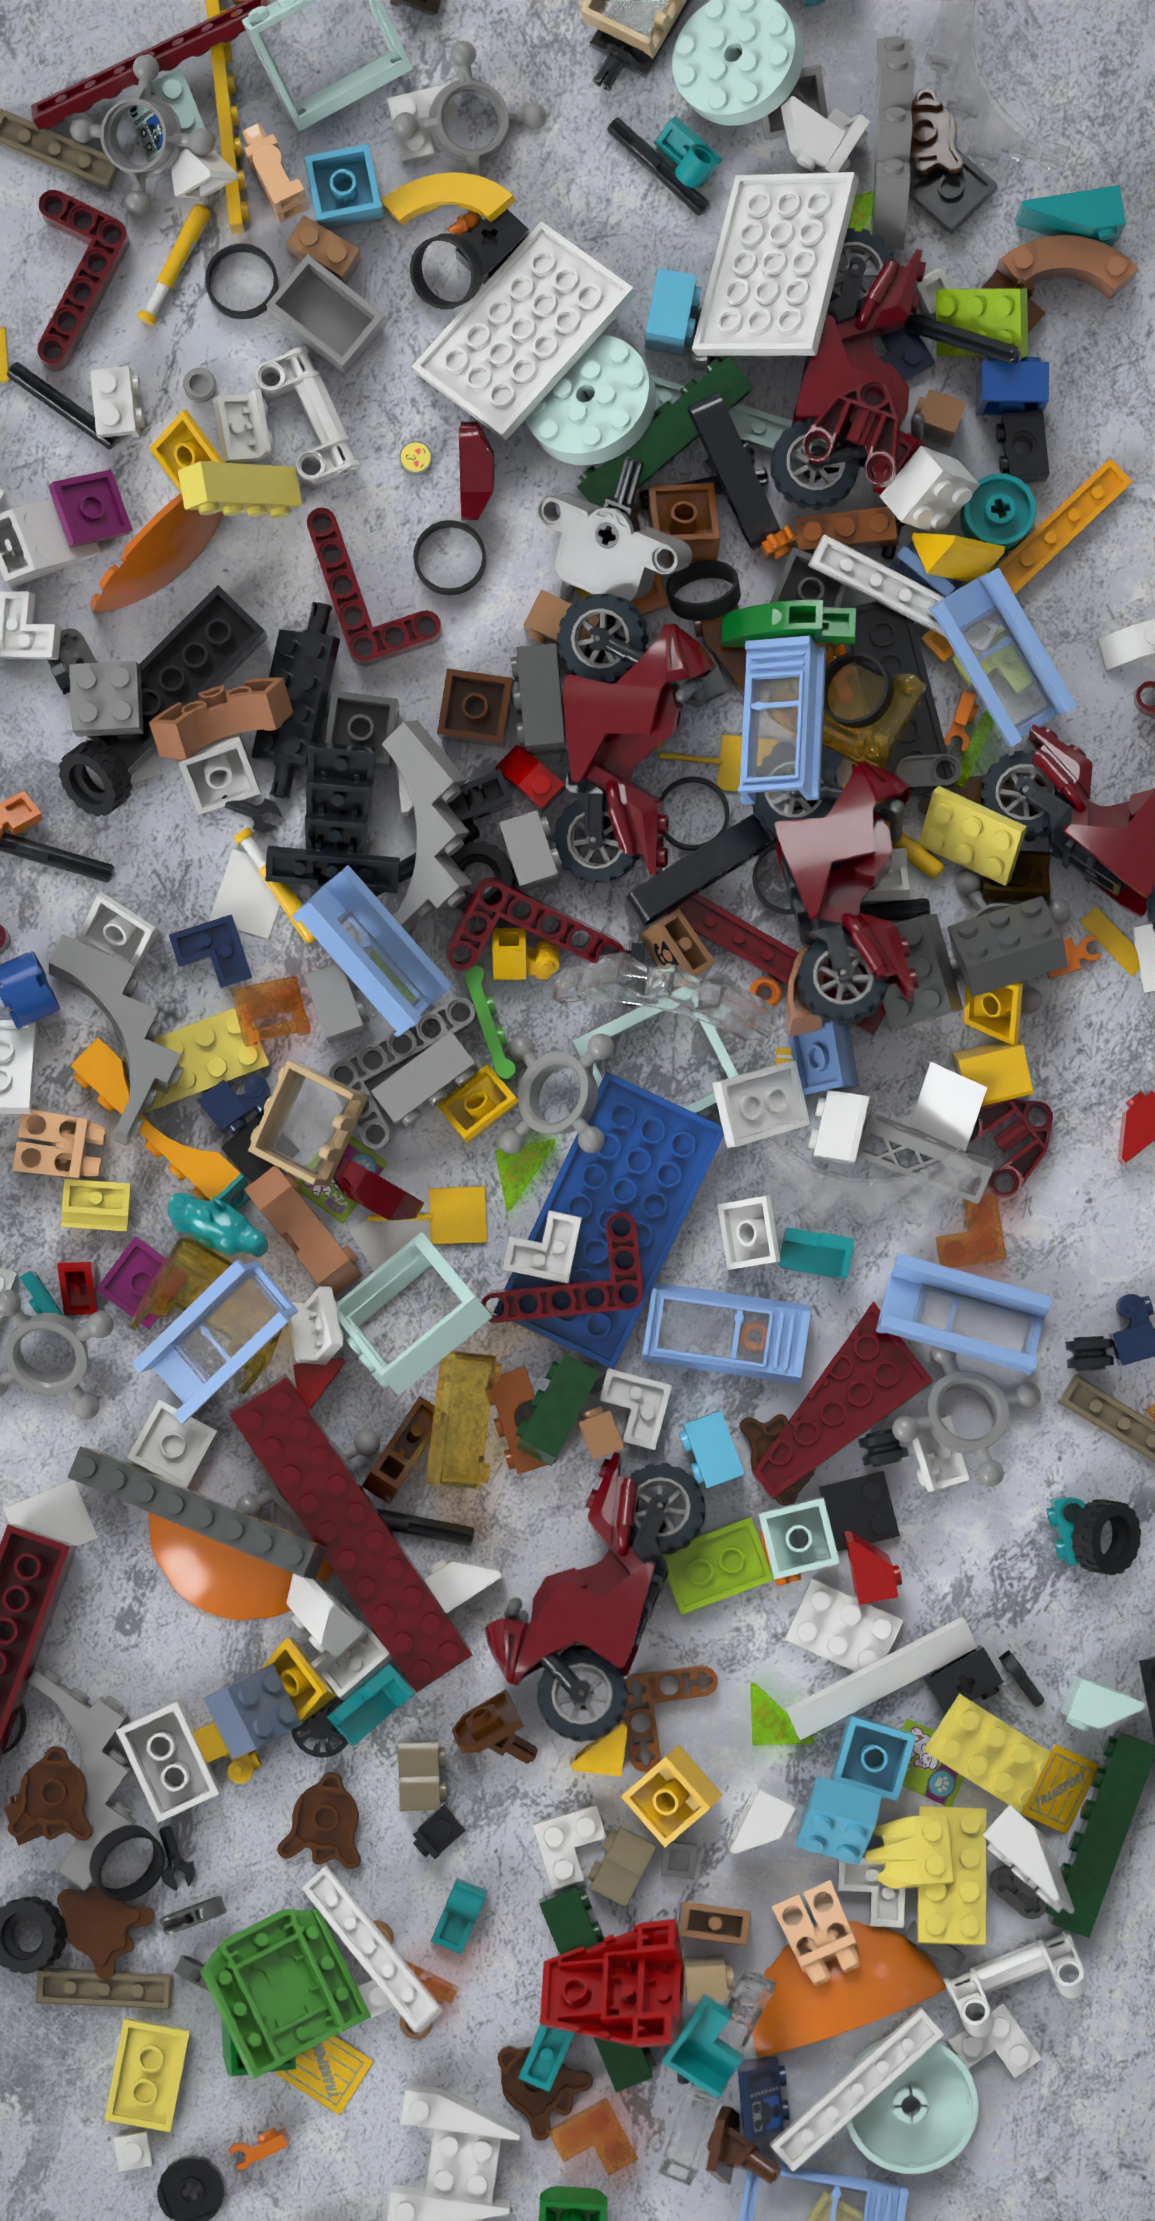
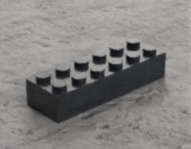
M217 585L139 664L141 668L143 734L87 737L92 741L97 740L104 745L110 746L114 752L119 754L121 760L125 762L128 772L132 775L157 750L149 722L174 704L180 702L183 707L188 703L199 700L198 693L221 686L268 638L265 630Z

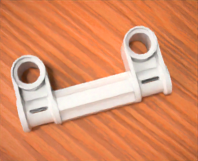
M303 345L261 364L256 372L258 389H261L262 395L267 398H276L296 389L321 444L318 447L305 451L298 457L296 463L297 477L305 486L315 487L357 470L361 467V463L359 460H355L348 444L350 438L345 431L320 372L314 369L308 355L310 349L307 345ZM272 373L279 376L280 381L274 386H267L262 381L267 374ZM313 462L319 465L320 470L315 475H307L302 471L303 466Z
M1066 1929L1062 1930V1934L1046 1941L1039 1939L1019 1949L975 1967L973 1966L969 1968L968 1973L953 1979L948 1977L943 1979L954 2007L957 2008L966 2031L976 2037L987 2035L993 2028V2016L985 1997L990 1992L1046 1969L1050 1970L1058 1991L1066 1998H1078L1084 1994L1087 1988L1085 1972L1070 1932ZM1068 1974L1079 1976L1076 1981L1071 1983L1062 1980ZM975 2012H983L985 2014L979 2021L969 2020L971 2014Z

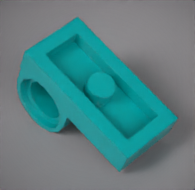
M540 2023L518 2078L549 2092L575 2033L543 2026Z

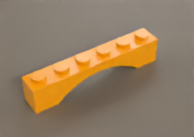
M97 1037L70 1065L76 1071L72 1077L86 1090L92 1086L100 1094L96 1100L111 1113L116 1109L122 1115L129 1102L130 1095L126 1063L103 1040ZM142 1113L141 1119H144V1123L140 1133L148 1140L144 1146L158 1159L163 1154L172 1163L168 1169L181 1181L187 1177L196 1186L192 1192L199 1199L213 1201L214 1195L217 1197L231 1182L242 1174L219 1152L198 1150L168 1138L155 1128Z

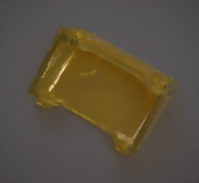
M815 643L818 647L826 648V667L840 656L836 654L837 648L835 643ZM854 662L841 668L831 680L828 688V703L833 714L842 719H858L872 712L883 696L884 677ZM913 674L897 675L893 680L894 695L888 711L881 719L867 727L849 728L842 726L824 711L822 745L842 754L844 758L853 763L866 760L872 765L885 769L925 693L926 684ZM800 677L775 678L771 684L768 703L798 701ZM798 707L767 709L768 715L775 723L797 734Z

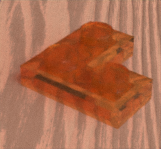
M996 1193L983 1195L979 1205L962 1199L968 1232L935 1237L939 1265L955 1268L1007 1259Z
M403 1959L439 2004H443L444 2000L452 2003L458 1986Z
M606 2097L547 2130L563 2162L593 2146L607 2174L610 2176L638 2160Z

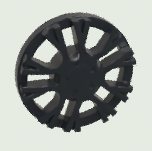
M334 1697L326 1704V1709L323 1712L316 1711V1714L308 1718L309 1723L307 1725H299L291 1730L295 1743L306 1754L318 1758L331 1757L340 1753L349 1744L342 1734L335 1733L336 1727L327 1718L329 1715L328 1711L333 1703L338 1705L342 1703L340 1699ZM309 1728L310 1734L299 1738L298 1732ZM331 1736H336L342 1742L334 1750L329 1743ZM310 1737H315L316 1739L313 1750L304 1745ZM320 1739L325 1740L326 1752H320Z

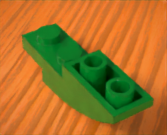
M794 600L765 603L738 609L723 615L721 646L745 647V641L810 636L815 643L855 644L856 608L823 607V600Z

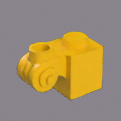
M493 928V980L526 979V975H534L536 978L544 980L550 978L559 969L558 945L544 940L536 945V949L526 944L525 929Z
M211 1722L193 1732L206 1763L222 1756L229 1757L232 1760L227 1771L231 1781L239 1784L245 1783L252 1777L255 1770L262 1767L256 1750L232 1759L215 1722Z

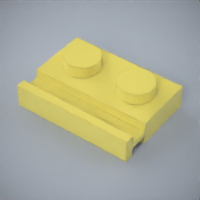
M64 1179L60 1227L128 1232L132 1184Z

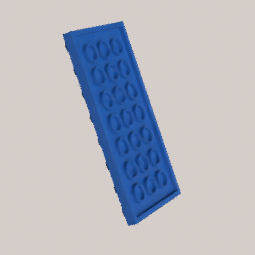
M606 1071L598 1088L596 1108L587 1123L589 1126L597 1127L603 1132L605 1137L604 1146L596 1153H587L580 1148L578 1143L579 1134L577 1133L527 1240L543 1242L549 1210L582 1217L568 1283L611 1278L606 1223L609 1217L616 1211L623 1210L632 1213L638 1228L644 1284L643 1299L637 1307L627 1310L512 1322L614 1369L723 1139L724 1133L722 1125ZM619 1217L612 1222V1228L616 1234L626 1235L631 1230V1224L628 1219ZM621 1251L616 1255V1262L620 1267L630 1268L634 1265L635 1259L631 1252ZM512 1272L504 1289L560 1284L564 1282ZM625 1284L619 1289V1294L623 1300L630 1302L638 1297V1290L632 1284ZM593 1287L586 1292L587 1300L593 1305H599L605 1300L604 1292L599 1288ZM558 1291L553 1295V1302L559 1308H567L571 1305V1297L565 1291ZM526 1294L520 1298V1305L523 1310L532 1312L538 1308V1301L535 1296ZM500 1299L493 1312L497 1315L505 1311V1305Z

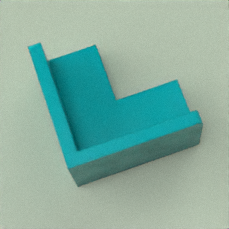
M786 1227L778 1265L784 1269L846 1279L848 1278L855 1238Z
M388 1664L342 1702L327 1718L350 1745L355 1746L396 1708L410 1700L415 1693L394 1668Z
M704 1994L683 2023L682 2031L673 2044L669 2045L662 2063L716 2099H719L729 2079L739 2067L745 2055L718 2038L730 2020L732 2012Z

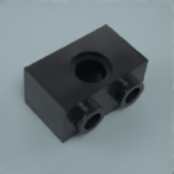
M1043 409L1003 413L1000 423L996 424L997 443H1003L1004 456H999L1000 474L1012 475L1020 478L1024 483L1046 481L1050 472ZM1016 441L1026 442L1029 445L1030 452L1027 454L1017 453L1014 450L1013 443Z

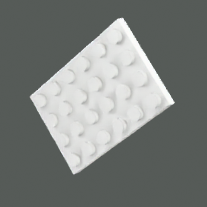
M855 172L735 176L692 350L697 356L817 355L859 183V178Z
M541 221L411 367L416 374L506 441L637 293L631 285Z

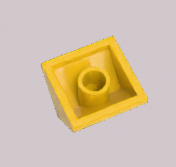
M187 409L183 410L149 447L181 494L178 470L200 461L225 463Z
M912 533V541L927 574L968 583L982 574H986L1004 554L1005 550L1004 546L955 535Z
M1021 981L972 997L966 984L963 1023L1012 1046L1017 1045L1023 982Z
M1019 1040L1018 1044L1014 1046L1004 1041H998L952 1052L957 1074L987 1087L981 1106L1033 1094L1024 1045Z
M486 1064L475 1073V1077L463 1086H458L446 1099L436 1106L467 1145H469L518 1105L519 1100L493 1069Z
M291 1638L285 1639L262 1666L263 1668L272 1663L274 1664L301 1722H304L337 1696L323 1676L314 1669L311 1659L300 1644Z
M622 1719L619 1725L612 1729L613 1731L610 1734L590 1742L570 1758L571 1768L574 1771L622 1777L627 1736L625 1720Z

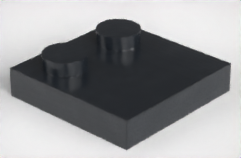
M956 147L955 149L962 157L964 163L963 170L960 173L950 174L944 169L937 168L926 175L918 174L910 182L909 197L951 235L998 189L997 183Z
M884 1471L819 1486L820 1495L824 1498L837 1552L847 1549L845 1531L851 1530L869 1543L900 1536Z

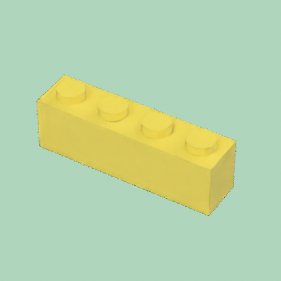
M200 461L178 470L185 510H199L200 515H210L221 511L224 516L247 513L248 517L270 514L271 518H282L289 516L290 510L302 506L296 467Z

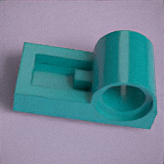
M677 116L669 120L654 142L662 152L678 165L675 169L677 178L684 185L691 188H698L707 184L723 162V159Z
M1062 1496L1050 1499L1051 1507L1046 1508L1051 1528L1056 1527L1059 1540L1054 1541L1057 1557L1059 1560L1064 1559L1065 1564L1068 1566L1080 1564L1076 1561L1075 1553L1072 1551L1071 1546L1073 1545L1071 1534L1074 1529V1521L1068 1522L1064 1518L1063 1510L1070 1503L1077 1504L1079 1509L1082 1510L1085 1507V1503L1074 1497Z
M457 1878L430 1942L462 1954L488 1890Z

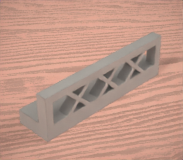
M871 1112L857 1152L858 1157L978 1205L995 1164L993 1160L968 1150L966 1152L928 1134ZM870 1133L883 1138L888 1150L880 1154L864 1150ZM891 1142L896 1143L899 1146L893 1148ZM906 1148L915 1151L919 1163L909 1167L900 1164L896 1152ZM922 1154L931 1158L924 1160ZM891 1155L893 1161L884 1157ZM935 1161H941L946 1163L951 1175L941 1179L934 1178L930 1175L926 1165ZM922 1167L924 1173L919 1172L916 1169ZM953 1167L961 1169V1171L955 1173ZM971 1173L982 1179L974 1194L962 1189L958 1177ZM953 1180L955 1186L947 1182Z

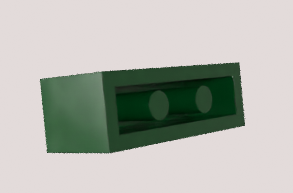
M564 1354L560 1363L554 1360L545 1376L546 1379L550 1380L549 1385L545 1391L541 1389L537 1391L530 1407L535 1409L531 1419L529 1420L524 1417L515 1434L520 1438L516 1448L552 1466L600 1371L567 1354Z

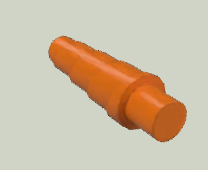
M470 210L456 218L457 222L448 227L447 230L449 233L460 236L467 230L471 231L477 227L481 215Z

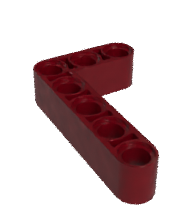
M53 189L44 192L38 202L39 210L45 222L89 245L37 346L38 355L44 366L51 371H61L70 363L129 248L130 239L124 224L118 219L61 191ZM58 202L63 205L62 210L57 214H49L47 212L48 207L53 203ZM89 217L92 219L89 227L85 229L76 227L79 219ZM117 231L122 234L120 240L116 243L105 241L106 236L110 232ZM97 260H103L107 263L106 268L101 272L90 270L91 265ZM82 289L92 291L91 297L86 301L76 300V294ZM67 318L77 320L76 326L71 330L61 329L62 322ZM60 347L62 353L58 358L52 360L46 358V353L50 348Z
M324 507L316 508L310 512L307 517V527L353 661L361 666H370L436 643L441 637L442 628L439 617L432 611H420L372 627L335 515ZM321 518L331 521V527L325 532H318L313 528L314 523ZM330 549H337L342 553L340 560L336 563H328L324 560L325 553ZM340 580H348L352 583V588L346 594H339L334 590L336 583ZM350 611H359L363 615L361 622L357 625H349L345 622V616ZM432 621L436 625L435 631L432 634L422 635L418 632L417 629L421 622ZM393 631H399L405 636L404 641L397 646L390 645L386 641L389 633ZM360 642H370L373 645V650L369 655L360 656L355 652L356 646Z
M492 877L485 878L477 884L445 949L446 957L452 967L460 971L472 968L477 962L499 917L604 969L614 970L619 968L624 963L626 957L622 944L613 936ZM494 886L499 888L500 895L496 901L486 902L483 900V893L488 887ZM519 901L529 903V911L523 917H517L512 912L513 906ZM474 916H480L485 919L484 927L477 932L468 929V922ZM548 916H556L559 919L557 928L549 932L542 929L543 920ZM581 930L588 933L586 943L581 946L573 945L571 941L573 934ZM607 945L616 946L617 954L613 959L606 961L601 958V951ZM459 946H466L470 949L469 957L464 961L453 959V951Z
M620 1210L614 1212L606 1223L611 1278L491 1291L482 1299V1305L487 1309L489 1299L499 1298L505 1305V1311L500 1315L491 1314L492 1318L488 1321L491 1323L627 1310L637 1307L644 1296L638 1228L635 1217L628 1211ZM623 1217L628 1219L631 1224V1230L628 1234L618 1235L614 1232L612 1222L616 1218ZM619 1252H631L635 1259L634 1265L630 1268L620 1267L616 1262V1255ZM632 1284L637 1288L638 1297L634 1301H625L620 1297L619 1289L623 1285ZM590 1288L601 1289L605 1295L604 1302L599 1305L589 1303L586 1298V1292ZM558 1291L567 1292L571 1297V1305L567 1308L557 1307L553 1302V1295ZM530 1294L535 1296L538 1301V1308L535 1311L527 1312L522 1309L520 1298L523 1295Z

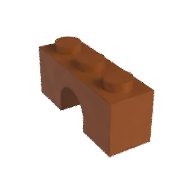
M888 506L795 518L798 549L812 555L823 535L848 547L864 546L866 549L899 545L896 515Z
M526 1366L488 1378L489 1386H485L483 1389L488 1405H496L499 1417L493 1420L499 1438L506 1436L509 1449L505 1450L504 1454L509 1470L516 1468L519 1475L548 1465L516 1448L520 1438L515 1435L519 1428L515 1422V1412L519 1405L535 1397Z

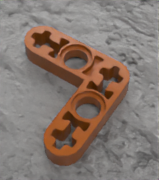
M706 1665L637 1673L629 1675L625 1679L627 1688L632 1687V1681L639 1680L640 1686H646V1691L641 1692L640 1695L641 1703L649 1702V1708L638 1707L629 1711L627 1705V1709L624 1712L630 1760L637 1770L648 1772L660 1761L653 1703L705 1697L712 1694L718 1684L716 1673L712 1668ZM701 1671L705 1672L706 1677H712V1682L707 1683V1689L701 1690L697 1684L689 1685L691 1692L684 1693L685 1683L681 1676L682 1673H689L688 1680L697 1679L699 1676L698 1672ZM665 1676H674L679 1681L678 1691L674 1694L667 1695L661 1691L660 1682ZM628 1693V1704L635 1705L633 1693ZM643 1713L650 1718V1727L645 1732H637L632 1728L631 1720L636 1714ZM653 1735L654 1741H647L648 1752L655 1754V1758L649 1760V1765H643L642 1760H636L635 1755L641 1753L640 1742L633 1744L632 1738L643 1739Z

